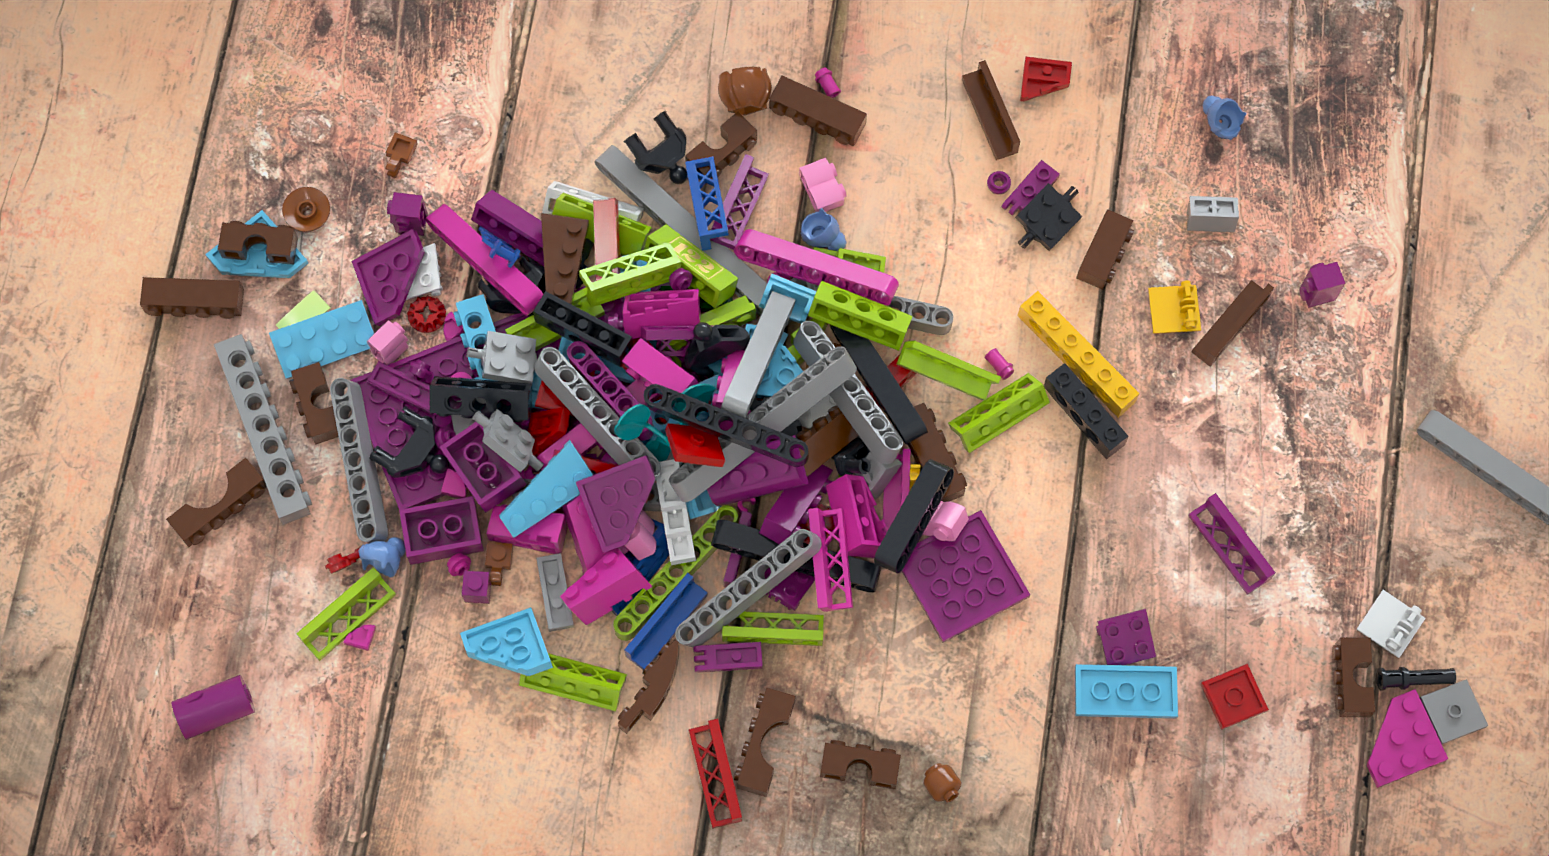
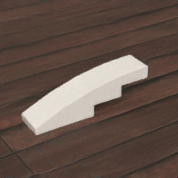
M674 459L659 462L661 469L656 477L671 565L696 561L686 502L680 500L669 483L671 474L680 468L679 462H675Z

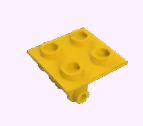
M1186 280L1181 282V286L1148 288L1153 334L1201 331L1196 285H1192L1191 281Z

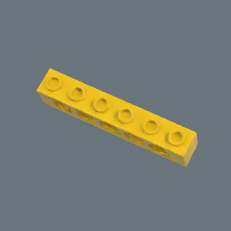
M1039 291L1035 292L1020 305L1017 316L1118 418L1136 403L1140 393Z

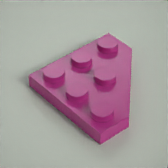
M1416 689L1392 698L1388 705L1387 713L1366 764L1377 788L1448 760Z

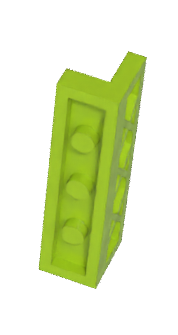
M667 242L580 270L579 276L587 288V301L591 307L669 282L670 275L676 269L681 268V261L671 244ZM667 252L669 258L666 259L656 258L657 254ZM639 260L648 262L647 265L642 267L633 265L635 261ZM617 267L625 269L620 274L611 272L612 269ZM595 274L602 276L601 280L591 282L589 276Z
M587 288L574 293L573 306L596 318L605 315L601 304L594 307L590 306L587 301ZM534 315L505 329L506 334L536 339L535 351L562 337L536 323Z
M745 295L701 314L700 322H706L709 325L741 326L756 319V307L753 302L749 303ZM672 340L669 345L674 350H680L687 342L685 340Z
M915 340L904 342L896 364L980 400H986L991 384H999L1001 376Z
M1027 373L948 422L950 429L960 436L965 450L971 453L1043 408L1050 401L1044 385L1030 373ZM1028 383L1031 384L1030 386H1028V387H1026V388H1021V387L1025 386V385L1028 384ZM1005 397H1010L1006 401H1001ZM984 410H989V411L986 412V413L980 414V413L983 412ZM965 422H970L969 424L965 425V426L962 427V428L959 427L960 425L964 424Z
M373 567L296 634L320 661L345 640L350 632L360 627L390 601L396 593ZM380 584L387 594L380 600L371 599V591ZM357 603H366V612L362 616H352V607ZM337 620H347V629L342 633L332 632L333 624ZM318 636L328 637L327 646L320 652L311 644Z
M744 611L736 617L743 621L745 624L743 627L728 625L722 627V642H761L765 644L823 646L824 615ZM757 619H765L770 627L758 628L752 627L751 624ZM782 620H789L795 628L781 629L776 626ZM807 621H818V630H803L801 627Z
M549 653L553 668L531 676L520 675L519 686L616 711L618 708L621 690L627 676L625 673ZM562 666V667H566V668H568V669H567V670H561V669H558L557 667ZM581 673H589L592 676H584ZM612 679L618 681V684L610 683L606 680Z

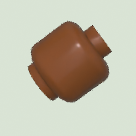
M938 763L925 772L926 777L923 784L935 801L941 802L945 800L948 803L958 797V791L961 788L962 782L950 765Z

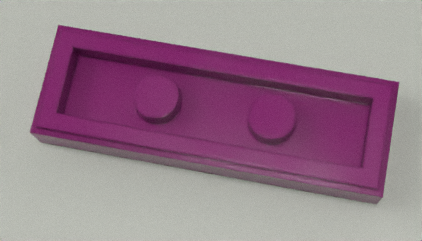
M380 361L377 362L367 380L368 385L433 415V413H430V388L428 384Z
M742 511L739 524L750 527L752 514ZM734 553L730 554L723 580L724 587H727L736 580L742 556Z

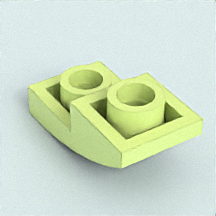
M312 291L287 313L276 326L279 329L326 313L331 307L315 291Z

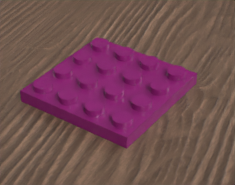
M981 510L968 516V522L955 541H941L932 535L917 543L902 570L903 575L942 643L1022 602L1031 595Z

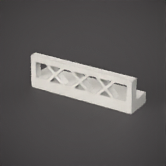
M554 181L547 188L542 213L552 215L553 210L549 209L551 199H557L563 192L592 204L593 200H608L609 197ZM618 201L619 215L637 222L642 218L644 208Z

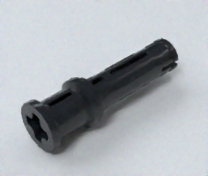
M1399 667L1398 670L1378 668L1376 680L1380 691L1395 687L1405 690L1412 685L1455 684L1456 671L1454 668L1408 670L1405 667Z

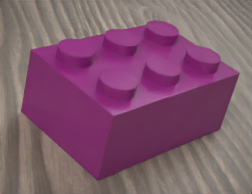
M475 422L441 445L440 449L486 513L527 484L516 468L482 442L484 429Z
M473 496L399 510L406 556L410 565L451 558L457 553L467 555L484 551L477 506Z

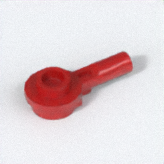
M360 547L355 549L354 553L342 557L341 553L328 558V564L325 565V568L329 569L330 573L333 574L357 562L356 560L360 558L358 553Z

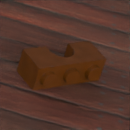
M736 112L720 126L721 136L727 142L724 147L713 149L702 141L685 155V162L713 157L718 178L722 173V169L727 165H733L739 159V155L745 150H751L757 143V130L739 112ZM711 167L696 168V171L706 175Z
M240 221L222 222L218 251L222 258L246 260L249 248L261 243L267 245L266 255L271 263L294 264L298 236L295 229L287 225L270 227L263 223L247 225Z
M317 362L292 370L293 379L289 380L293 394L298 393L300 399L299 402H296L300 416L305 415L307 423L303 424L307 438L312 437L316 445L339 437L333 406L324 409L314 406V402L319 395L330 392L320 363Z
M1340 637L1332 647V658L1337 663V670H1334L1333 674L1334 684L1338 685V694L1335 695V708L1339 710V717L1370 718L1375 713L1374 687L1358 685L1353 678V670L1356 668H1367L1372 663L1371 638Z
M831 740L830 743H825L820 771L821 778L845 781L848 768L853 764L861 763L866 765L871 771V786L896 789L901 755L896 754L895 750L882 748L881 751L871 750L870 746L856 744V747L845 746V742Z

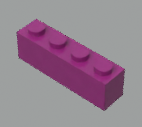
M493 190L476 202L471 218L473 222L544 266L542 223L540 219Z
M822 464L807 476L809 484L784 490L766 515L759 533L781 544L793 533L802 529L800 527L801 523L806 525L809 520L808 509L817 508L823 498L821 494H827L826 485L833 482L829 480L833 470Z

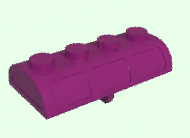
M779 440L767 442L766 446L770 449H777L781 443ZM795 448L790 452L791 457L795 459L801 458L799 448ZM754 452L710 486L707 491L712 502L716 506H722L806 485L809 482L804 465L793 467Z

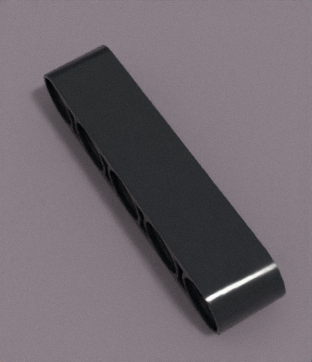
M932 459L925 463L876 551L874 557L876 565L897 574L904 569L953 480L954 469Z

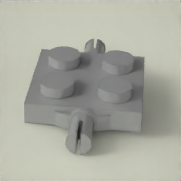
M488 331L483 350L468 347L467 357L481 359L483 366L482 378L532 384L534 367L537 361L535 353L536 339Z
M498 409L491 415L490 420L480 411L475 413L472 419L483 427L484 437L482 442L519 472L526 468L527 464L536 471L542 468L544 463L533 456L532 448L535 439L532 438L528 431L522 430L508 415L503 414Z

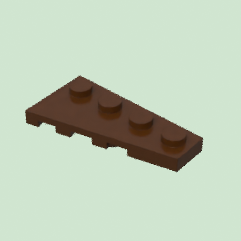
M541 213L546 292L572 305L589 220Z

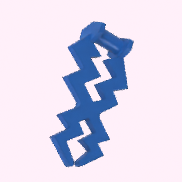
M479 227L478 230L481 231L482 241L492 248L489 257L493 258L496 254L508 260L507 266L511 268L516 260L520 258L521 255L519 254L521 251L519 249H512L510 244L485 228Z

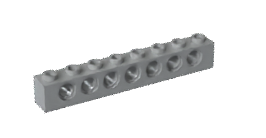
M242 334L214 344L279 520L284 525L310 515L308 506L312 505L311 499L307 491L302 492L300 484L304 483L299 469L294 471L292 462L296 461L291 448L286 449L283 442L287 440V436L283 426H277L275 419L279 418L275 405H270L267 398L271 397L267 384H262L259 376L263 375L258 361L253 362L251 357L255 352L250 340L245 341ZM239 360L246 361L243 366L235 367ZM246 382H254L252 387L248 389L243 388ZM262 403L259 409L251 410L253 404ZM264 424H269V425H270V427H269V429H268L267 431H265V432H260V431H259V428H260L262 425H264ZM278 446L275 453H267L269 447ZM278 468H287L283 475H275ZM286 490H295L291 497H283Z

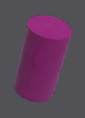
M241 675L171 702L175 718L186 740L255 713L251 693Z

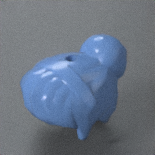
M1212 95L1203 101V112L1207 115L1211 131L1221 139L1232 140L1237 137L1241 130L1240 125L1243 124L1246 112L1240 109L1238 103L1230 98L1221 99Z
M822 208L819 209V212L807 215L801 224L802 240L809 246L817 248L827 247L828 250L833 251L846 247L847 242L844 234L840 232L837 220L832 215L827 214Z
M392 537L387 542L374 541L362 545L358 553L362 561L363 570H366L367 565L371 564L380 573L388 577H394L399 569L400 558L405 554L406 550L404 541L401 538Z

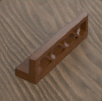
M986 60L981 61L978 64L977 71L962 75L961 80L996 160L1017 154L1021 141Z
M1251 280L1192 349V353L1211 367L1269 299L1274 287L1268 283L1263 289Z

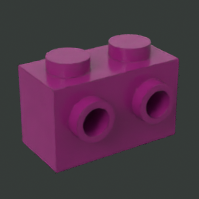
M394 192L392 200H389L387 204V214L390 215V223L393 224L395 232L402 235L414 229L418 235L424 236L426 228L425 218L428 216L423 196Z
M1338 262L1326 265L1318 263L1310 267L1299 289L1300 296L1303 301H1306L1308 308L1336 301L1346 284Z

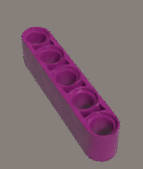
M576 341L569 345L567 356L570 364L619 418L625 413L620 410L623 406L630 405L633 407L640 404L587 344ZM578 353L585 354V356L581 359L574 358V356ZM594 370L601 372L595 377L589 375ZM608 388H616V391L612 394L605 393ZM650 416L646 423H649L654 427L652 418ZM645 428L637 438L641 441L648 440L653 436L654 432Z

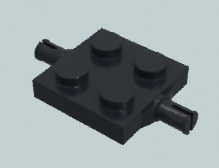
M1048 183L1015 217L1027 232L1018 241V244L1021 245L1027 239L1021 246L1025 249L1035 240L1050 251L1083 217L1070 203L1079 193L1076 189L1070 195L1075 189L1074 186H1071L1062 195Z

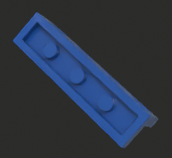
M713 157L685 162L702 251L712 249L710 239L729 235ZM711 167L706 175L696 171V168ZM706 183L714 187L709 194L700 190ZM709 202L718 205L713 213L704 209ZM713 220L722 224V228L708 231V226Z
M654 519L652 520L655 528H657L652 535L656 540L655 553L640 561L630 551L625 554L648 582L669 556L664 524ZM641 590L632 594L633 599ZM633 599L627 602L622 600L611 606L612 612L618 616Z
M687 573L624 649L625 656L642 670L650 662H654L661 648L675 636L677 627L690 617L707 597L708 592L694 582L692 575Z

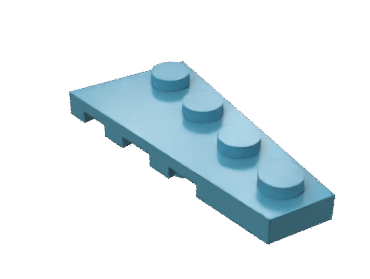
M570 440L548 462V465L532 479L525 490L520 492L499 515L513 538L580 495L576 482L593 475Z

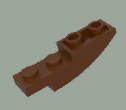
M674 639L671 644L667 642L659 651L660 657L655 663L650 662L643 670V683L648 687L646 689L642 687L634 697L635 703L630 708L625 707L618 716L620 720L618 722L619 729L627 734L642 715L651 721L665 701L678 665L679 642Z

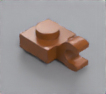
M396 132L394 133L386 150V156L390 157L385 167L388 170V176L396 178L401 162L409 164L418 145L417 140Z
M487 543L485 567L491 569L490 582L492 586H501L503 570H511L513 543Z

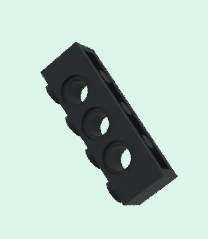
M546 291L533 311L536 323L572 342H584L596 355L619 367L622 366V360L633 348L632 336Z
M1065 363L1046 377L1044 388L1106 460L1125 446L1129 436Z
M434 376L429 385L430 413H437L439 416L461 415L463 418H473L475 413L480 411L490 420L491 415L498 409L503 414L508 415L513 422H523L525 420L528 421L532 412L531 383ZM452 396H458L462 401L457 402ZM476 398H483L486 403H479ZM505 399L511 405H504L500 400Z

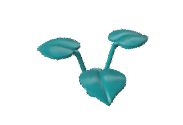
M696 384L685 389L682 394L708 404L711 395L717 389L709 384ZM677 402L674 408L678 412H682L686 408V404ZM638 404L628 409L615 425L614 433L622 440H633L640 436L643 427L648 428L659 437L645 444L646 448L659 462L666 461L671 447L666 434H663L651 424L646 423L651 415L650 409L643 404Z

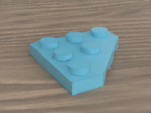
M263 210L245 223L247 225L263 223L270 227H277ZM261 243L249 248L246 260L222 258L218 251V245L205 254L222 275L291 278L309 264L297 248L294 264L271 263L266 255L267 245Z
M746 324L745 330L749 333L750 339L757 325ZM780 341L755 395L757 398H770L804 372L797 364L796 359Z
M531 607L460 633L469 658L526 676L553 668Z

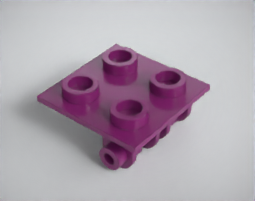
M768 568L764 573L765 579H767L771 574L770 568ZM794 571L766 593V595L769 594L768 598L770 599L773 596L776 597L775 602L781 600L780 603L787 607L788 610L793 609L796 611L800 604L799 601L814 583L815 577Z
M1146 609L1097 621L1096 631L1098 636H1101L1107 665L1123 666L1156 657Z

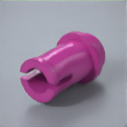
M822 68L815 73V81L820 83L827 96L834 98L841 93V90L832 78L831 70Z
M997 348L992 349L985 355L984 358L1003 380L1014 373L1013 364L1008 363L998 352Z

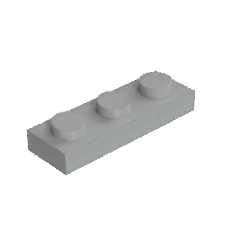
M561 553L536 558L549 632L573 628L572 612L560 597L567 590Z

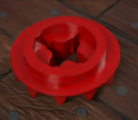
M429 295L421 298L417 297V300L410 303L407 312L408 321L419 332H434L445 322V306L438 298L430 297ZM426 306H428L433 314L428 315L425 322L423 315L419 313L424 312Z

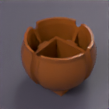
M740 67L732 69L731 74L725 71L719 75L718 94L722 103L728 108V112H739L745 116L767 109L772 84L766 68H763L761 71L760 67Z

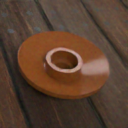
M301 187L292 191L286 197L282 206V214L285 222L291 228L300 232H311L322 227L328 220L330 203L327 196L319 189ZM306 210L312 211L310 215H304Z

